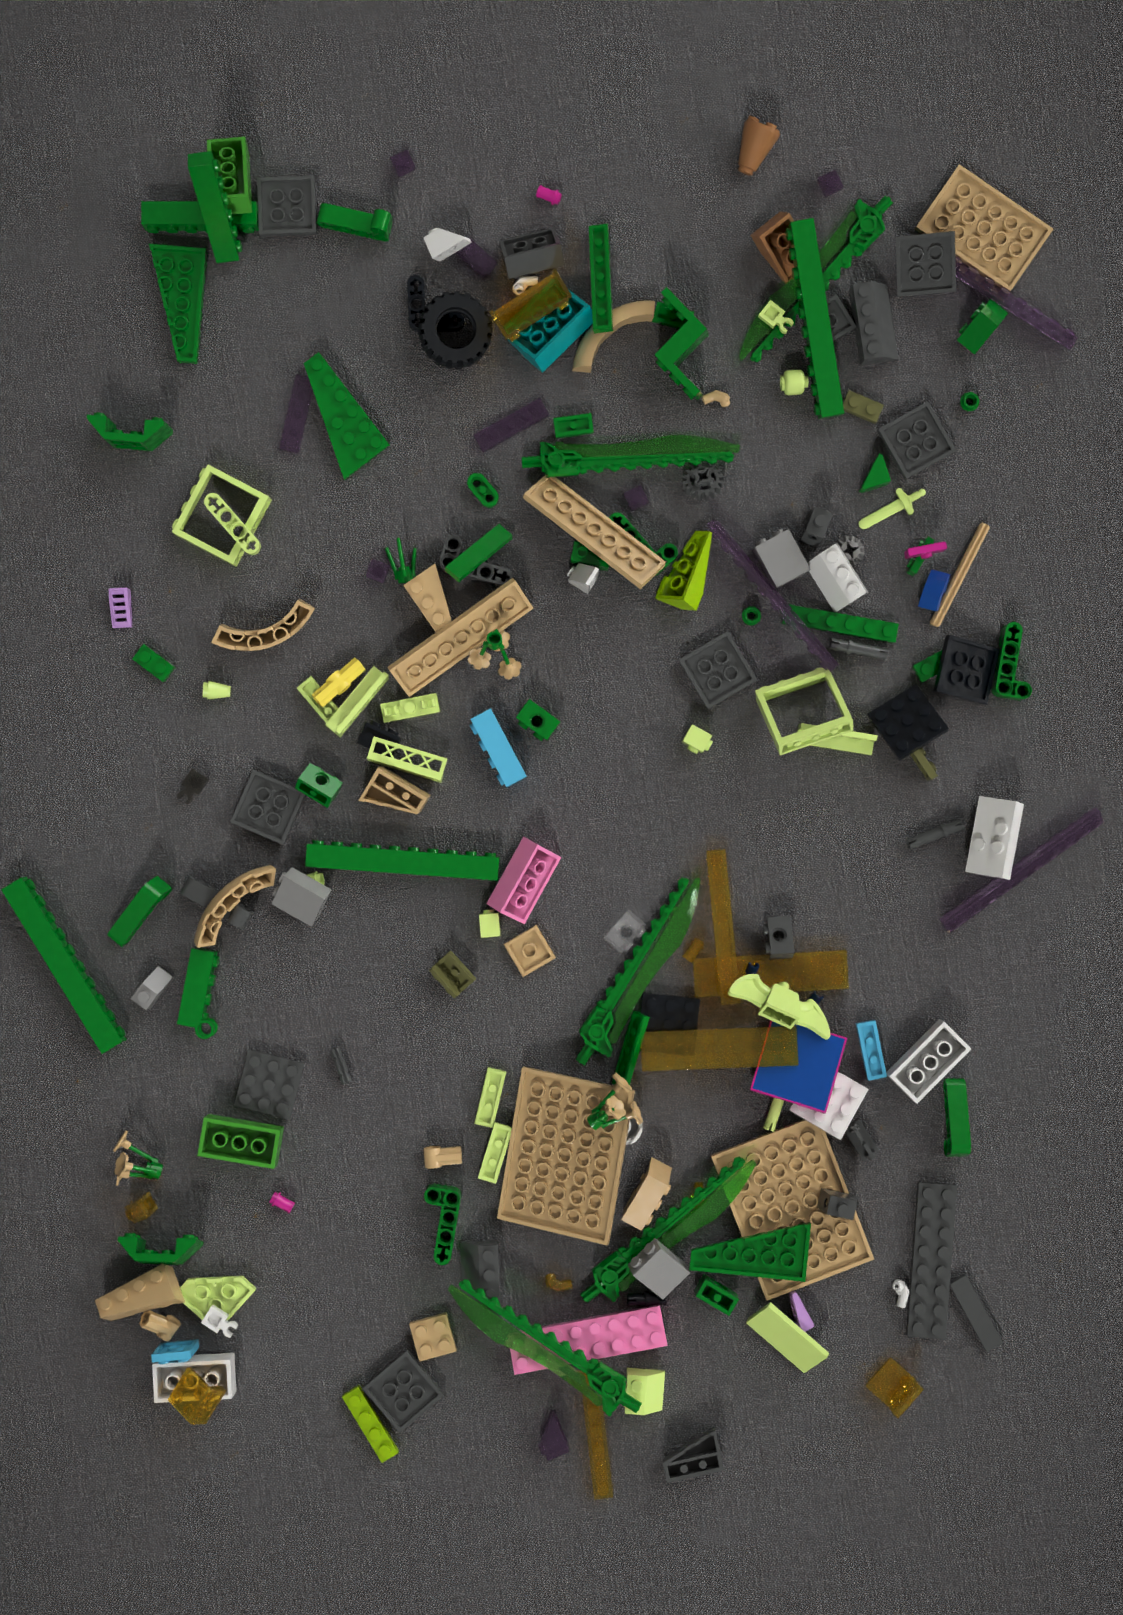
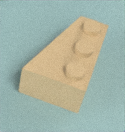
M433 564L403 585L435 632L452 621L436 564Z
M380 766L375 771L358 801L419 814L431 795L384 766Z
M651 1157L648 1170L645 1174H642L641 1182L636 1190L634 1189L623 1210L622 1221L641 1231L645 1225L648 1226L653 1218V1211L659 1209L662 1203L660 1199L663 1195L666 1196L671 1188L669 1181L672 1167Z

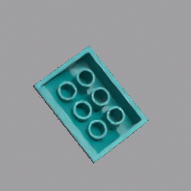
M553 278L500 333L533 366L543 373L593 324L592 309L590 305Z

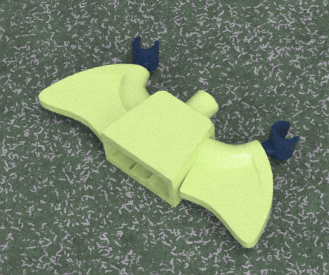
M749 962L745 969L748 975L738 978L727 992L729 996L744 999L760 1008L758 1015L789 1029H792L795 1024L806 1027L825 1040H828L831 1036L826 1017L818 1005L824 996L819 997L816 994L817 990L810 995L806 1002L799 1001L798 993L789 989L787 982L773 984L770 988L756 974L760 967L756 962L754 966Z

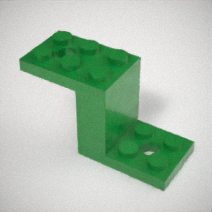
M666 287L661 292L663 296L662 301L670 311L676 310L677 318L684 325L655 354L657 358L655 362L664 372L667 370L670 372L669 377L676 385L682 384L684 386L682 390L691 400L695 398L698 401L703 394L682 373L678 366L709 335V332Z

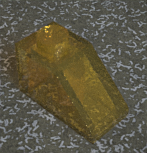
M147 1192L128 1203L124 1208L126 1209L125 1214L127 1218L135 1224L150 1217L158 1209V1206L150 1192Z

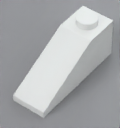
M578 563L576 567L572 566L567 574L570 577L568 582L588 594L598 578L599 569L594 566Z

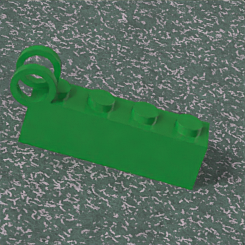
M194 947L191 948L177 1024L194 1027L195 1033L199 1038L208 1039L215 1035L218 1030L217 1022L209 1018V1013L206 1012L207 1006L212 1002L210 991L211 986L215 985L216 975H214L215 967H218L220 957L217 956L218 951ZM203 1023H208L210 1025V1034H206L203 1032Z

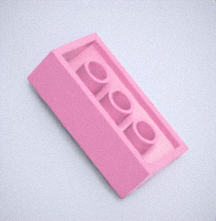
M523 836L486 904L498 912L525 924L561 857Z

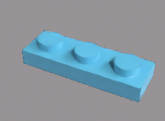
M876 1020L855 1023L867 1080L887 1077Z

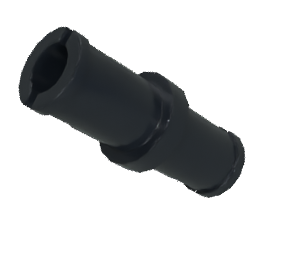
M644 1291V1293H627L628 1306L644 1305L649 1307V1305H666L667 1303L665 1300L667 1296L661 1299L658 1295L649 1293V1291Z

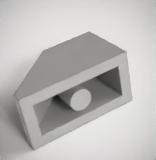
M158 966L140 985L131 1000L145 1010L152 1008L174 976Z

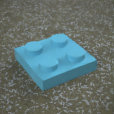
M199 1339L160 1343L151 1354L152 1362H158V1364H167L173 1360L187 1362L199 1348Z

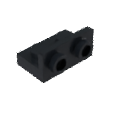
M371 720L370 723L365 721V726L357 741L358 744L370 749L373 737L400 744L401 738L398 737V732L392 729H388V731L380 729L382 725ZM378 742L374 749L379 754L388 751L385 744Z

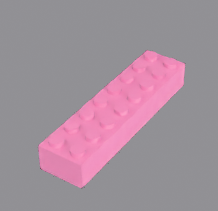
M651 1305L649 1307L541 1326L545 1334L554 1332L559 1343L563 1342V1340L569 1341L572 1351H577V1349L583 1350L587 1360L668 1346L660 1305ZM522 1330L508 1333L514 1375L571 1364Z

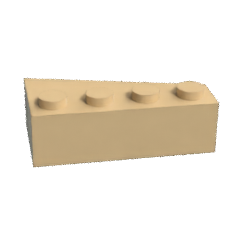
M161 1264L96 1299L95 1302L100 1318L113 1321L137 1313L147 1312L148 1310L151 1311L176 1303H184L185 1300L173 1267Z

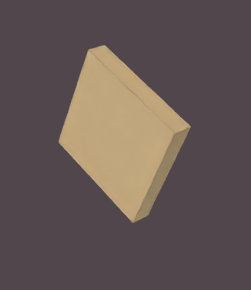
M537 924L504 943L506 950L522 977L556 958Z

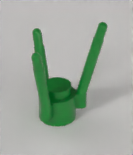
M397 538L401 565L398 570L389 548L386 547L385 551L393 569L395 580H398V584H404L412 580L413 577H416L417 549L413 548L410 570L409 566H405L401 540Z

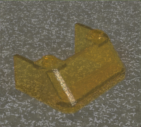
M554 269L551 275L496 311H489V315L504 339L513 342L521 336L519 333L555 309L559 308V310H562L570 305L568 301L572 298V295L557 270Z

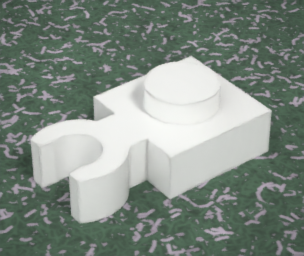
M215 1305L211 1306L201 1322L216 1333L220 1329L223 1330L224 1335L228 1338H231L233 1335L228 1330V1327H233L234 1329L238 1327L235 1321H227L226 1319L229 1314Z

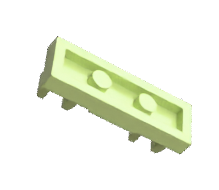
M437 693L380 704L384 723L440 712Z

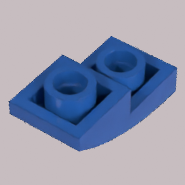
M931 569L918 607L937 612L943 593L946 592L951 574Z

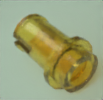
M696 937L694 940H691V945L682 956L691 963H693L700 950L704 949L703 946L705 945L704 942Z

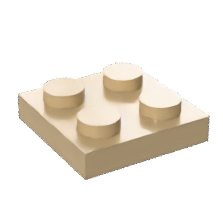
M447 1312L409 1323L419 1362L457 1351Z

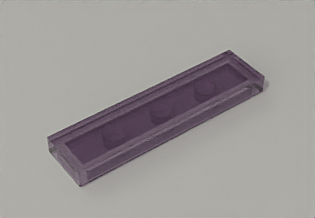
M298 374L295 376L279 447L280 450L299 454L313 389L307 376Z
M539 398L473 436L484 453L549 416V413Z

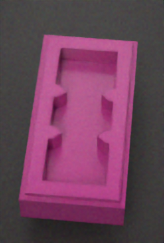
M943 541L908 548L904 552L905 559L921 556V559L933 557L932 554L945 551L947 544Z

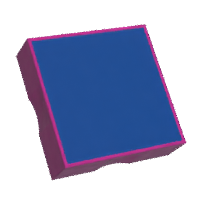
M770 1020L750 1091L826 1114L847 1038L830 1033L829 1039L825 1040L806 1027L795 1024L792 1029H789Z

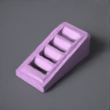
M109 588L112 628H132L131 589ZM124 594V598H116V595ZM125 602V606H116V603ZM126 610V613L117 614V611ZM117 618H126L127 621L117 622Z
M789 1292L795 1323L806 1332L814 1327V1323L797 1292Z

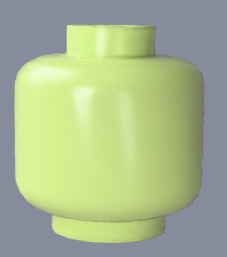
M801 369L786 370L780 376V390L784 391L785 395H801L805 388H808V376H804V372Z

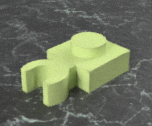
M771 300L758 315V318L772 329L778 325L780 332L786 334L788 331L784 328V324H789L791 327L794 324L791 318L783 317L785 311Z

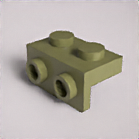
M451 950L429 969L434 979L439 981L446 992L453 998H456L476 980V977Z

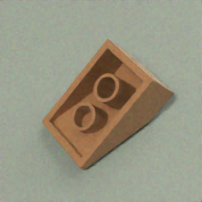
M779 212L750 236L760 253L785 285H788L793 281L792 268H794L793 260L789 258V248H791L790 240L787 241L785 231L789 223L794 220L790 213Z

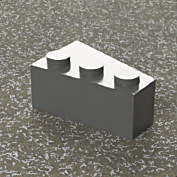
M714 1427L662 1458L667 1483L724 1471Z

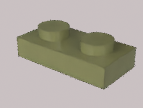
M848 390L843 401L845 412L876 424L884 406Z
M920 748L910 754V756L927 781L938 776L936 774L937 769L931 761L928 762L925 758L926 752L923 748Z

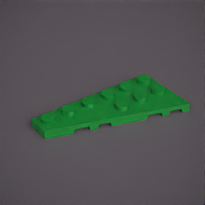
M149 244L172 335L176 359L179 363L198 364L207 249Z
M318 352L307 360L304 366L343 478L346 480L390 445Z
M803 1223L693 1248L690 1253L689 1270L805 1282L811 1223Z

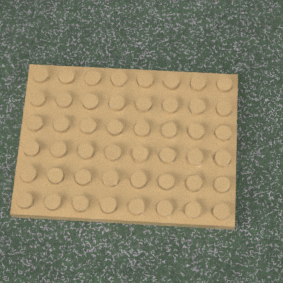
M525 1066L522 1067L497 1219L603 1245L609 1244L630 1119L613 1123L604 1129L600 1127L594 1130L589 1125L587 1117L592 1114L591 1110L597 1107L613 1090L612 1085ZM622 1088L613 1096L623 1102L625 1112L631 1111L630 1103L634 1099L635 1090L627 1092ZM606 1104L600 1110L605 1112L607 1109ZM612 1115L608 1116L607 1121L614 1119Z
M803 1119L777 1129L774 1132H769L711 1155L718 1176L721 1168L726 1166L728 1168L732 1167L735 1157L740 1156L745 1160L743 1167L722 1183L742 1237L803 1223H811L806 1281L757 1277L766 1301L874 1260L856 1210L854 1220L827 1215L817 1207L821 1188L849 1194L826 1132Z

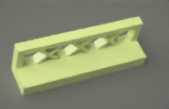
M373 666L325 726L341 738L389 680V675L385 672L382 673Z
M800 723L798 724L797 732L817 725ZM851 731L809 746L872 755L873 745L877 741L878 735Z
M373 737L367 760L439 783L442 782L448 760L444 757L378 737ZM376 743L385 744L388 751L382 754L375 753ZM401 749L406 757L400 760L394 759L391 752ZM416 754L421 755L424 762L414 765L410 757ZM433 760L441 761L440 771L431 770L428 763Z

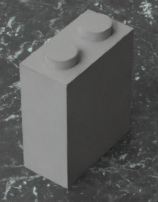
M780 529L772 534L773 538L769 540L764 538L758 541L753 549L774 590L811 570L789 529L786 531Z
M291 867L287 873L283 872L278 882L281 884L275 888L272 894L274 896L272 905L312 927L319 918L332 889Z
M656 1238L648 1243L627 1264L632 1275L661 1299H664L690 1274L685 1262Z

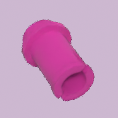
M542 185L538 187L536 193L537 198L549 201L551 205H558L562 196L559 190L554 191Z
M274 1192L269 1201L272 1204L271 1206L275 1205L289 1214L295 1202L280 1195V1192Z

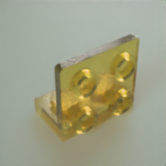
M889 1357L866 1383V1387L884 1402L897 1418L905 1412L924 1390L919 1381L892 1357Z
M188 1367L169 1396L168 1401L191 1425L206 1424L226 1390L222 1386H209L191 1367Z

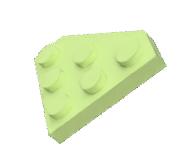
M243 1275L188 1278L180 1287L185 1300L184 1304L201 1320L204 1319L211 1306L215 1305L229 1314L226 1319L227 1321L257 1289Z

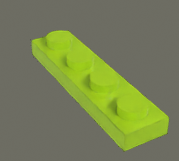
M360 1385L343 1394V1400L381 1463L398 1454L397 1446Z

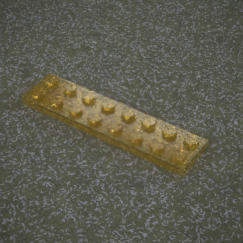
M847 950L796 952L793 958L769 960V954L693 958L695 997L728 996L727 992L731 985L738 978L748 975L745 969L749 962L752 966H754L755 962L759 964L760 967L756 974L770 988L773 984L787 982L789 989L794 992L849 989Z
M783 1026L645 1032L641 1039L642 1072L799 1065L796 1026H793L792 1029Z

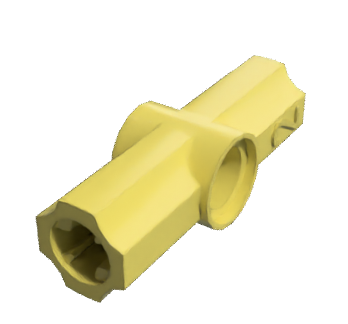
M354 657L341 670L331 674L327 678L326 683L312 694V697L323 708L337 695L344 693L351 686V683L365 672L366 669Z

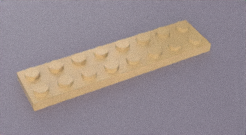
M545 475L524 493L523 499L639 589L644 587L665 567L666 561L556 477L547 478Z
M511 578L387 668L410 697L468 656L470 650L482 646L483 642L487 641V635L497 629L500 633L531 611L533 607L516 580Z

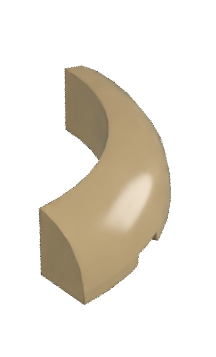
M636 301L613 309L612 332L594 334L592 325L577 348L572 371L591 373L592 364L600 345L618 328L637 322H652L655 301Z
M298 599L294 607L282 620L274 625L257 630H241L221 624L211 643L227 649L241 651L270 648L297 633L311 617L315 608L307 602Z
M272 865L259 867L236 877L225 885L213 897L201 916L194 938L196 947L215 945L219 929L222 925L221 920L227 911L230 912L240 902V898L247 893H254L260 889L274 886L276 868Z

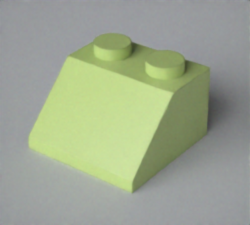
M627 1368L626 1393L642 1402V1405L637 1413L624 1406L625 1414L647 1415L661 1411L663 1407L665 1370Z

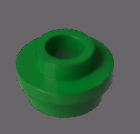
M973 392L963 394L960 399L961 408L968 412L974 411L979 406V397ZM966 400H971L972 405H968L966 403Z
M749 606L742 612V620L747 625H756L761 619L760 610L754 606ZM753 613L754 619H749L748 614Z

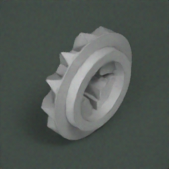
M844 536L836 542L843 552L847 549V544L850 548H856L852 552V558L849 553H844L851 566L858 564L862 560L865 553L864 545L860 539L854 536Z

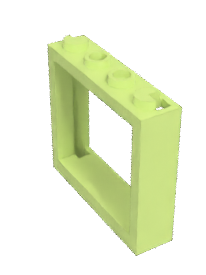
M207 465L206 468L201 470L199 474L200 480L197 485L192 487L190 491L191 497L188 502L186 501L183 504L179 519L177 518L174 521L172 533L237 567L245 552L237 542L230 554L227 555L183 532L184 527L212 475L259 498L245 524L253 535L272 499L226 473ZM243 528V530H242V532L240 533L239 536H242V535H243V533H244V528ZM246 537L244 541L249 545L250 541Z
M828 666L816 668L811 672L798 674L793 678L781 680L770 686H763L755 690L757 704L779 755L853 731V719ZM827 681L843 717L781 737L766 701Z

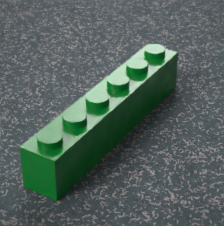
M212 151L188 154V170L216 263L238 261L239 252H242L241 241L236 238L238 236L236 224H232L233 213L232 209H228L227 206L229 205L227 192H223V177L218 175V172H220L218 160L214 159Z
M141 201V225L149 233H159V231H167L168 233H178V231L197 233V231H205L207 233L198 201ZM252 201V213L233 214L232 224H236L237 231H243L244 233L259 231L257 201Z

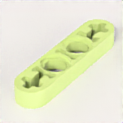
M216 493L206 495L204 499L206 508L240 547L249 555L258 554L261 549L259 540L225 501ZM218 498L216 503L221 507L219 511L214 505L209 506L211 504L210 499L216 500ZM224 512H230V521L223 522L221 515ZM237 526L244 528L242 536L234 535V529ZM246 537L251 543L256 542L254 550L251 548L247 549L249 545L244 541Z

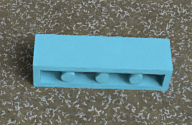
M491 708L471 718L472 724L469 726L474 735L478 734L481 738V741L478 743L483 752L487 750L490 755L487 760L492 769L496 767L499 772L496 777L501 786L505 784L506 787H509L526 778L527 776Z

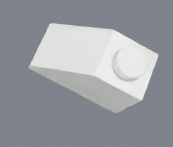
M440 228L430 230L428 235L424 237L432 259L440 262L472 243L469 238Z

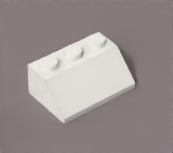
M837 543L807 563L811 569L809 571L835 613L868 593Z

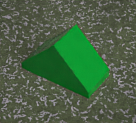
M879 453L875 458L859 492L864 493L886 486L891 482L882 454Z

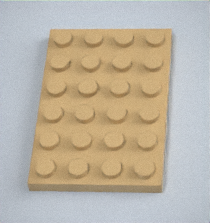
M959 164L915 230L921 234L955 231L956 258L1009 294L1053 231V228Z

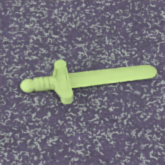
M898 488L896 495L899 499L861 519L858 523L859 527L867 529L903 509L906 510L908 515H913L912 502L924 496L926 491L920 489L907 495L901 488Z

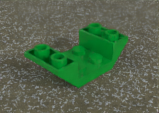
M94 412L93 415L87 414L88 421L104 440L114 448L153 451L173 434L171 427L162 418L152 417L151 420L145 419L143 435L142 432L131 431V434L123 433L122 430H117L116 425L104 413Z
M124 1233V1237L118 1236L117 1240L134 1261L142 1264L183 1265L203 1246V1241L199 1240L195 1235H183L182 1238H176L175 1252L172 1250H162L161 1254H158L154 1250H145L146 1240L140 1238L141 1235Z

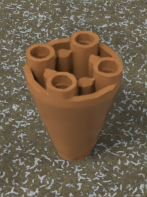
M749 116L745 120L738 171L749 176L756 172L780 137V131L776 129V125L769 122L762 124L758 118Z

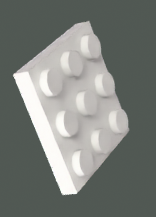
M838 1072L826 1114L798 1106L794 1103L789 1111L841 1140L869 1089Z

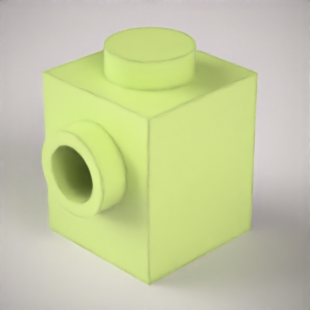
M692 724L682 743L688 745V750L697 754L698 752L703 753L704 750L708 751L713 741L710 740L711 734Z

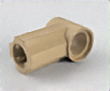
M429 1146L423 1148L424 1163L427 1169L439 1168L442 1165L462 1164L461 1146L444 1148Z
M150 1310L142 1314L139 1323L142 1328L156 1333L159 1338L167 1342L170 1341L181 1326L180 1321L172 1315L165 1317Z

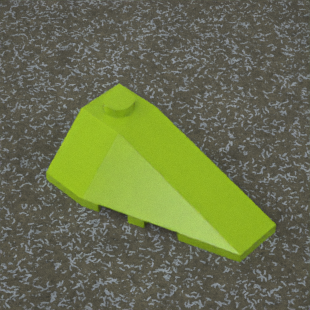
M694 532L683 549L684 554L678 562L675 561L672 567L674 568L669 576H665L662 579L655 599L682 610L697 611L704 591L712 532Z

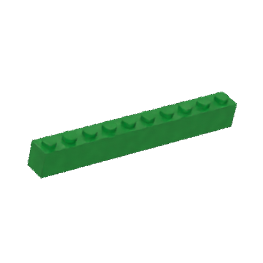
M814 218L793 221L789 223L785 232L787 241L790 240L791 248H789V258L793 260L794 264L792 277L797 282L795 296L800 301L798 315L803 320L801 333L802 337L806 339L807 346H804L806 358L809 357L810 365L807 366L809 377H812L813 384L810 385V389L816 401V404L813 405L814 413L818 415V420L841 416L844 414Z
M312 840V844H307L305 867L498 881L500 857H496V853H485L484 856H477V852L465 851V855L458 854L457 850H446V853H438L439 849L427 848V852H420V848L408 847V851L400 850V846H389V849H381V845L370 844V848L362 847L361 843H351L350 846H343V842L331 841V845H324V841Z
M21 877L1 890L101 1054L124 1042L126 1040V1033L115 1022L116 1017L114 1013L107 1009L104 1004L106 1001L103 995L96 991L94 980L85 973L86 968L84 964L77 960L74 955L76 952L73 946L66 942L65 933L55 924L54 921L56 919L54 915L47 911L44 906L46 904L44 899L34 890L36 887L33 881L27 877Z

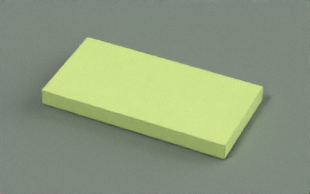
M771 1302L750 1316L746 1321V1324L803 1373L828 1358V1351Z

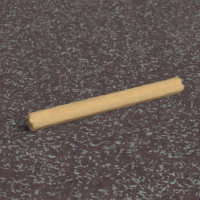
M985 523L979 524L941 599L939 610L935 611L930 620L931 625L935 627L941 625L990 529L989 525Z

